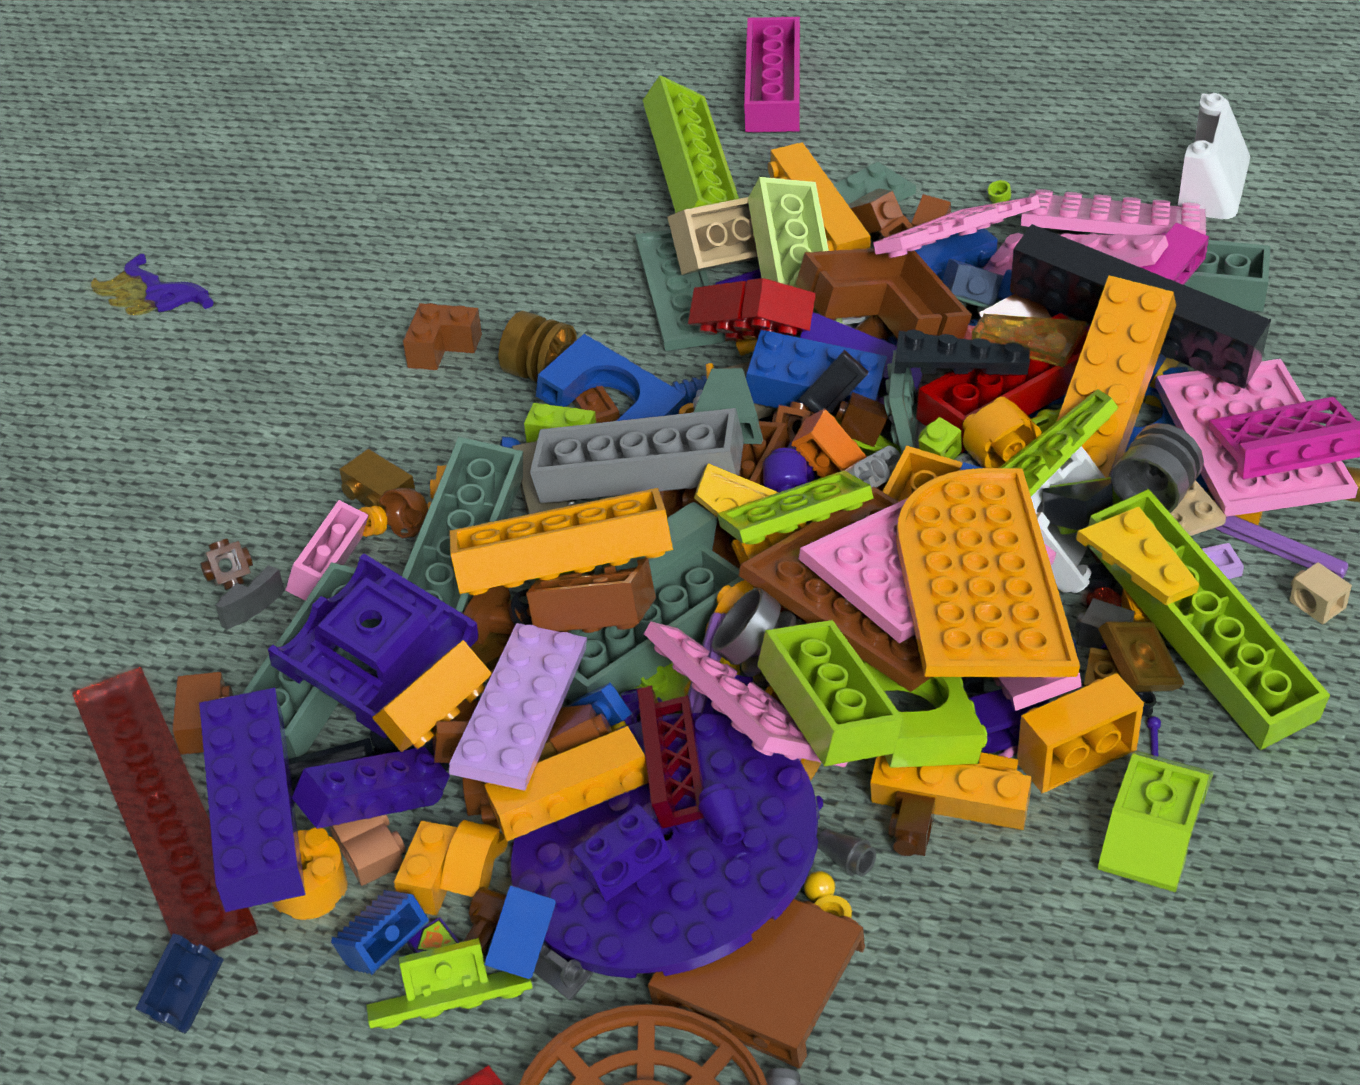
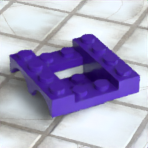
M363 553L359 557L357 568L347 585L331 598L326 599L320 596L312 604L310 615L301 631L286 645L281 647L272 645L268 652L271 666L299 684L305 680L355 712L356 721L386 739L388 736L372 717L458 643L464 640L471 647L478 640L477 622ZM375 618L381 621L374 628H366L361 625L367 619ZM339 646L377 670L378 679L336 653L333 649Z

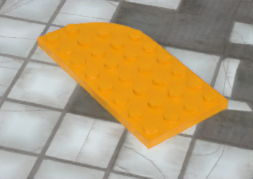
M976 468L960 470L938 476L916 489L905 501L901 509L896 530V544L924 677H1077L1080 663L1023 469Z

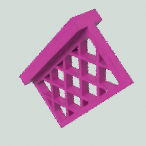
M1335 397L1209 420V430L1238 462L1237 473L1242 479L1360 457V421H1357ZM1331 410L1333 414H1328L1319 411ZM1293 416H1294V417L1303 418V419H1302V420H1297V419H1293V418H1289V417H1293ZM1310 421H1316V422H1320V423H1325L1326 425H1325V426H1324V425H1319V424L1311 423ZM1258 423H1268L1271 424V426H1266ZM1279 426L1294 429V432L1279 429ZM1233 428V429H1237V430H1240V431H1239V432H1235V431H1231V430H1227V429ZM1250 432L1254 434L1263 435V437H1256L1248 435L1247 433Z

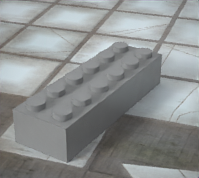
M736 408L540 429L530 474L540 503L625 495L658 488L659 492L675 489H692L698 487L704 468L708 463L739 476L744 438Z

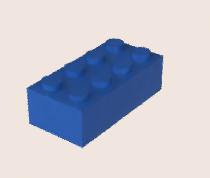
M760 330L746 373V380L753 403L778 408L779 405L790 407L791 402L802 403L799 400L800 397L845 350L869 371L868 375L852 392L878 402L887 356ZM852 392L843 401L848 402ZM839 406L831 413L832 415L836 416Z

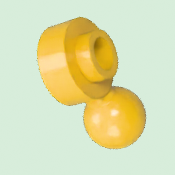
M815 871L807 876L804 882V892L811 901L815 902L814 904L818 905L823 911L835 916L852 918L850 904L844 898L834 895L835 882L828 873Z

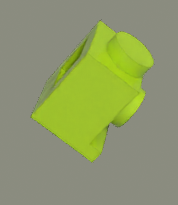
M941 417L927 425L919 435L920 450L953 460L962 451L961 430Z

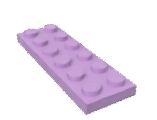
M516 623L449 762V774L525 791L585 653L587 637L539 628L534 625Z

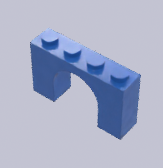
M586 334L578 338L538 374L536 389L537 398L549 405L567 407L581 393L597 386L618 389L627 394L634 404L616 421L679 414V410L684 405L686 397L677 388L670 386L652 373L645 371Z

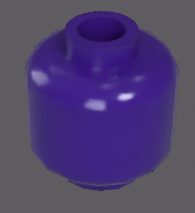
M775 449L763 461V484L767 488L782 492L808 483L806 459L795 449Z

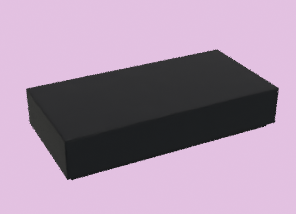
M843 350L799 400L813 413L826 409L831 414L841 404V401L868 375L869 371L847 351Z

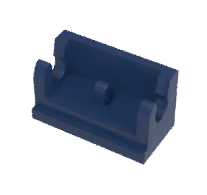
M173 933L135 1009L153 1022L186 1034L192 1026L224 959L217 956L202 944L196 946L183 936Z

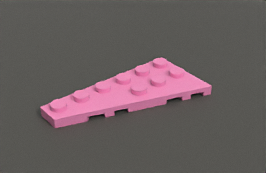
M650 621L644 635L655 644L654 650L660 655L669 658L674 663L672 665L673 669L687 676L692 681L691 686L696 691L707 695L712 700L711 706L720 713L727 715L732 720L731 726L737 731L746 734L753 741L752 746L757 751L768 756H772L773 753L783 754L791 760L797 758L801 760L803 758L821 762L782 703L753 682H749L748 686H746L741 681L735 679L738 671L728 664H722L715 659L709 658L710 651L680 629ZM848 762L836 764V766L845 767Z

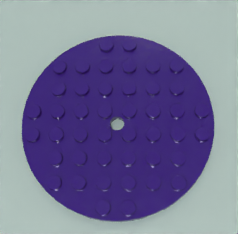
M693 713L703 787L706 789L714 784H725L735 792L745 833L744 838L739 843L730 846L724 845L705 818L662 829L651 804L649 783L515 838L511 856L512 885L552 898L556 902L544 943L567 962L573 959L580 962L582 969L606 976L636 978L637 973L663 971L664 976L690 971L719 960L753 940L752 933L763 926L770 918L776 920L793 901L804 884L815 858L818 847L817 831L820 814L811 781L801 761L798 758L791 760L779 753H773L772 756H768L757 751L752 746L753 741L746 734L737 731L731 726L732 720L728 716ZM683 714L663 716V721L674 725ZM641 721L628 725L645 755ZM676 737L667 749L678 753L687 741ZM680 766L671 778L682 782L691 770ZM684 795L676 804L675 811L696 806V799ZM639 804L659 826L663 836L669 835L670 832L672 833V838L666 841L672 857L605 902L586 879L572 849Z

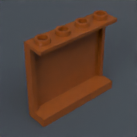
M793 899L776 920L770 918L763 926L751 934L753 940L733 953L690 971L664 976L663 971L654 973L648 983L652 1004L672 1006L695 1012L721 1025L735 1035L742 1044L800 1069L807 1057L806 1041L855 950L863 953L865 949L863 926H860L850 917H838L823 911L818 905L810 901L801 902Z

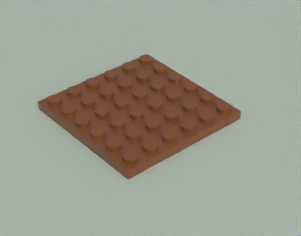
M873 486L871 488L874 499L862 502L863 505L860 508L830 513L831 516L828 519L808 524L741 564L738 576L755 588L763 589L783 607L808 623L833 620L862 660L908 691L912 692L932 678L924 677L916 635L898 643L799 560L801 547L898 503L897 500Z

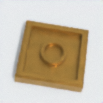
M1105 622L1098 628L1123 680L1134 692L1173 691L1184 685V681L1153 622Z

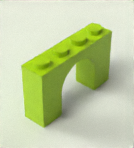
M862 660L883 691L910 692ZM932 677L910 692L925 698L936 709L899 712L904 719L894 753L885 755L889 767L978 764L981 750L987 744V731L985 726L981 725L975 713L973 701L968 698L963 688L962 678Z

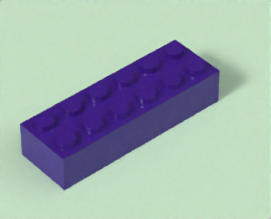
M270 688L200 702L215 882L225 912L306 895L295 807L292 799L293 791L284 720L276 689Z

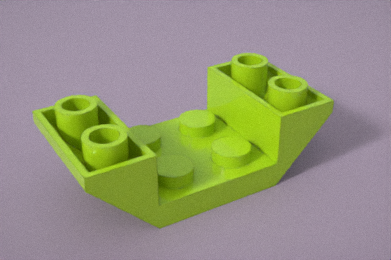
M1141 751L1132 753L1111 813L1097 870L1176 892L1186 862L1191 835L1201 804L1205 802L1213 771Z

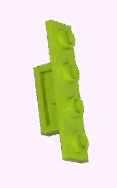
M479 938L398 957L406 995L367 1004L370 1029L376 1027L389 1029L400 1025L404 1020L416 1017L423 1019L434 1018L442 1014L444 1010L456 1007L469 1009L481 1005L485 1000L497 997L504 999L520 996L525 990L533 989L531 979L504 971L487 975Z

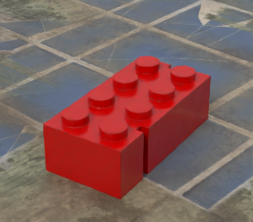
M765 278L747 280V282L738 281L695 287L688 324L700 327L699 332L709 335H717L718 332L725 334V339L742 342L743 338L758 340L760 330L795 337L797 332L810 331L816 293Z

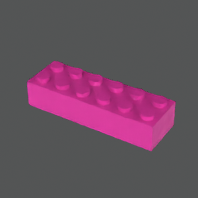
M758 17L747 19L744 99L745 132L800 131V17Z

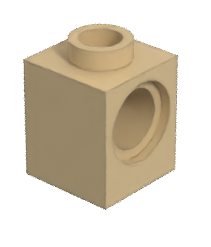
M1317 562L1306 571L1301 570L1294 576L1291 582L1292 591L1289 601L1323 625L1346 609L1352 585Z

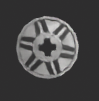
M1160 423L1146 426L1136 436L1128 450L1114 466L1111 475L1113 489L1121 501L1149 489L1171 513L1182 501L1187 490L1193 485L1195 479L1202 471L1204 464L1202 450L1194 438L1180 428Z
M754 588L743 595L728 611L714 635L712 647L716 653L731 664L738 665L742 663L741 668L744 674L753 676L754 681L760 686L768 687L770 684L757 666L765 630L807 623L802 619H797L790 610L780 612L781 605L776 599L763 589Z

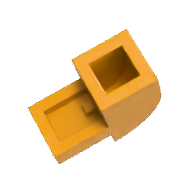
M463 820L458 825L451 839L445 858L440 889L469 897H474L480 888L488 889L494 860L505 852L508 841H506L504 834L500 833V829L488 824Z

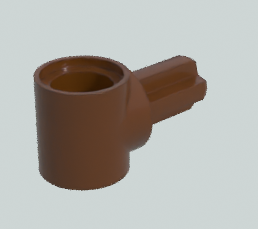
M484 887L475 893L471 901L469 917L473 926L464 940L468 941L479 938L482 954L485 953L493 939L507 896Z

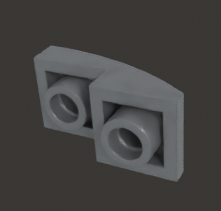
M268 565L252 580L248 587L236 583L220 598L216 604V609L222 628L229 629L249 620L272 604L285 591L279 569Z

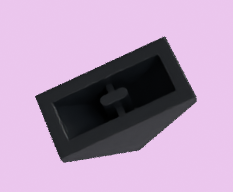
M1111 479L1042 489L1043 513L1050 521L1049 524L1077 531L1088 527L1091 515L1113 506Z

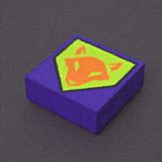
M439 917L425 925L407 942V945L414 953L460 942Z

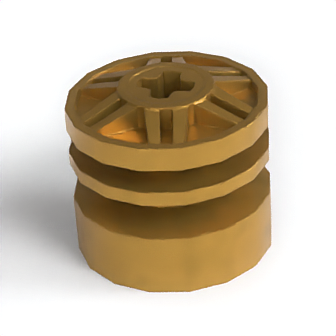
M523 310L517 312L509 320L503 331L499 344V365L503 372L525 379L530 378L531 381L537 382L538 374L577 340V333L571 325L552 319L546 320L545 317Z

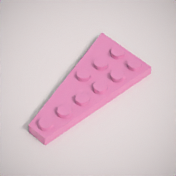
M1037 195L954 211L873 242L876 255L888 253L889 258L907 254L908 251L917 250L924 245L935 243L936 240L948 238L952 234L958 233L959 236L975 233L979 229L990 227V224L1003 222L1004 218L1039 208V197Z
M1010 234L983 269L1003 276L1008 269L1012 271L1013 249L1024 234ZM1058 234L1138 267L1155 264L1168 247L1165 235Z

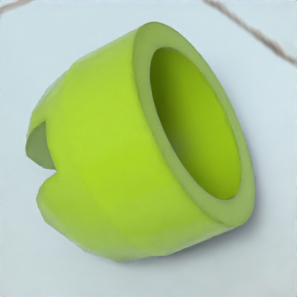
M1004 180L992 182L988 186L990 201L992 203L1009 201L1011 199L1010 184Z

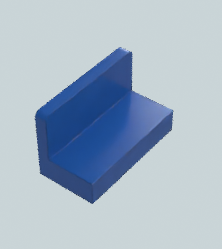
M510 885L484 965L531 979L556 905L555 900Z

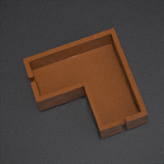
M874 248L805 252L796 281L798 288L816 293L814 307L820 315L832 320L878 315L897 339L899 331L918 330L924 334L937 336L950 334L964 339L972 316L915 250L889 258L888 253L876 255Z

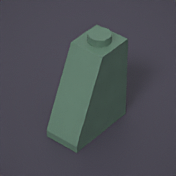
M743 368L711 369L693 413L736 408L744 438L743 444H762L763 437Z

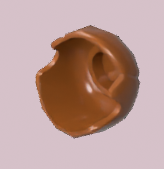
M397 488L385 491L378 503L385 507L387 525L391 527L394 534L403 539L418 536L428 512L424 496L412 488ZM402 529H407L409 533H402L401 531Z

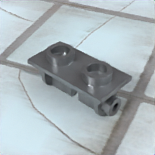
M543 943L534 971L537 976L570 1001L594 974V972L582 969L580 962L575 959L567 962L551 950L546 943Z

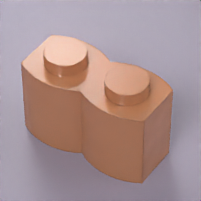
M387 815L328 826L332 838L338 844L342 855L361 886L399 869L403 862L401 854L406 852L405 845L397 831L391 833L387 826L390 823Z

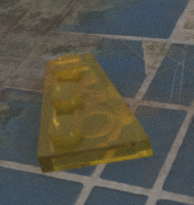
M984 313L972 331V340L981 338L988 340L990 343H1018L1023 347L1030 348V358L1064 368L1086 332L1087 321Z

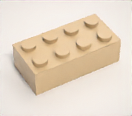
M748 197L685 209L668 216L682 275L758 259Z

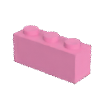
M338 500L294 562L285 591L306 601L331 562L340 565L345 564L362 538L369 515Z

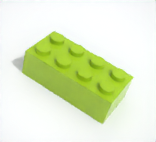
M833 620L765 630L757 666L824 767L894 753L904 718Z

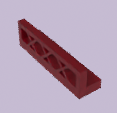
M652 685L637 689L651 804L662 829L703 819L704 816L699 811L698 806L700 803L699 795L704 790L689 696L686 695L659 703ZM683 710V715L674 725L663 721V715ZM676 737L687 741L678 753L667 749ZM680 766L691 770L682 782L671 778ZM684 795L696 799V806L675 811L676 804Z

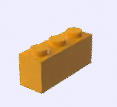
M463 640L450 649L372 718L401 752L412 745L418 750L434 736L430 729L436 725V722L451 721L461 712L457 707L458 704L465 698L470 703L484 692L486 687L482 683L492 673Z

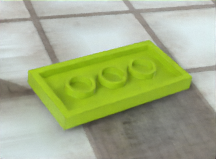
M843 470L717 513L720 527L741 543L756 544L764 541L765 536L769 534L794 531L798 528V524L807 521L819 522L826 520L831 516L830 513L839 510L850 511L858 509L863 505L862 502L874 498L871 485Z

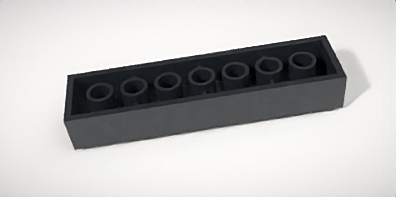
M1033 224L1030 225L1013 249L1010 292L1017 294L1021 298L1029 299L1050 310L1058 311L1079 322L1091 325L1109 275L1173 291L1176 308L1160 351L1161 355L1244 389L1262 361L1271 319Z

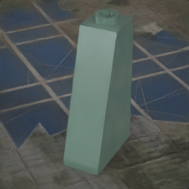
M695 502L688 504L668 517L667 521L673 550L665 551L663 556L657 558H648L652 577L701 544L712 550L717 517ZM645 557L631 558L628 563L615 566L616 571L637 567V560ZM610 564L596 566L594 575L604 574V566H609Z

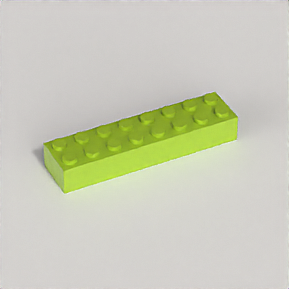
M659 75L642 101L675 212L739 199L705 96Z
M1149 489L1091 515L1088 527L1140 507L1198 581L1197 593L1169 605H1164L1131 580V574L1117 564L1112 566L1101 558L1102 553L1088 545L1259 750L1321 719L1330 694Z

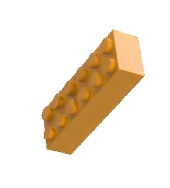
M801 142L772 149L771 162H768V172L771 178L816 182L829 251L870 248L871 236L804 143Z
M1110 275L1107 278L1057 421L1060 420L1097 389L1114 400L1118 409L1082 445L1105 478L1111 477L1114 466L1126 451L1176 308L1173 291Z
M658 488L450 530V554L459 593L468 592L469 595L483 594L489 588L501 585L506 588L522 585L525 580L535 578L551 580L557 578L560 573L573 570L576 573H585L593 570L595 566L607 563L612 566L628 563L631 558L641 556L657 558L663 556L665 551L673 550L666 510Z

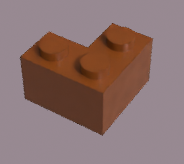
M419 303L403 340L407 367L438 370L445 351L475 353L482 336L478 308Z

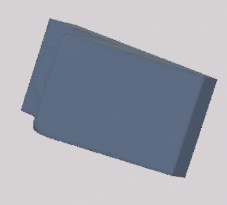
M949 259L942 282L954 295L994 305L1003 275Z

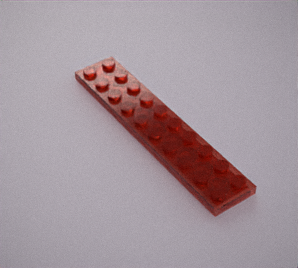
M138 667L72 692L80 716L170 936L172 937L173 933L183 936L196 946L202 944L215 952L257 934V926L248 907L228 912L224 910L215 882L210 820L142 668Z

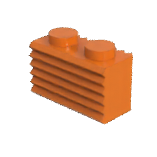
M826 409L805 419L791 445L796 447V451L800 452L806 461L809 462V466L813 467V471H817V475L822 476L821 478L841 472L867 457L858 447V444L837 423L836 418Z

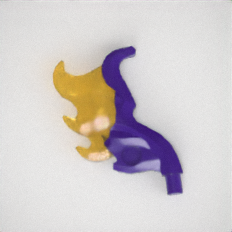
M139 254L128 261L124 271L115 278L105 282H99L97 278H94L91 282L94 293L102 296L118 297L108 299L109 304L115 307H127L125 309L126 313L130 315L146 314L157 308L158 312L168 311L192 301L195 303L199 302L205 309L212 307L214 304L213 300L209 297L208 290L190 282L162 283L157 275L140 269L139 265L147 262L144 254Z

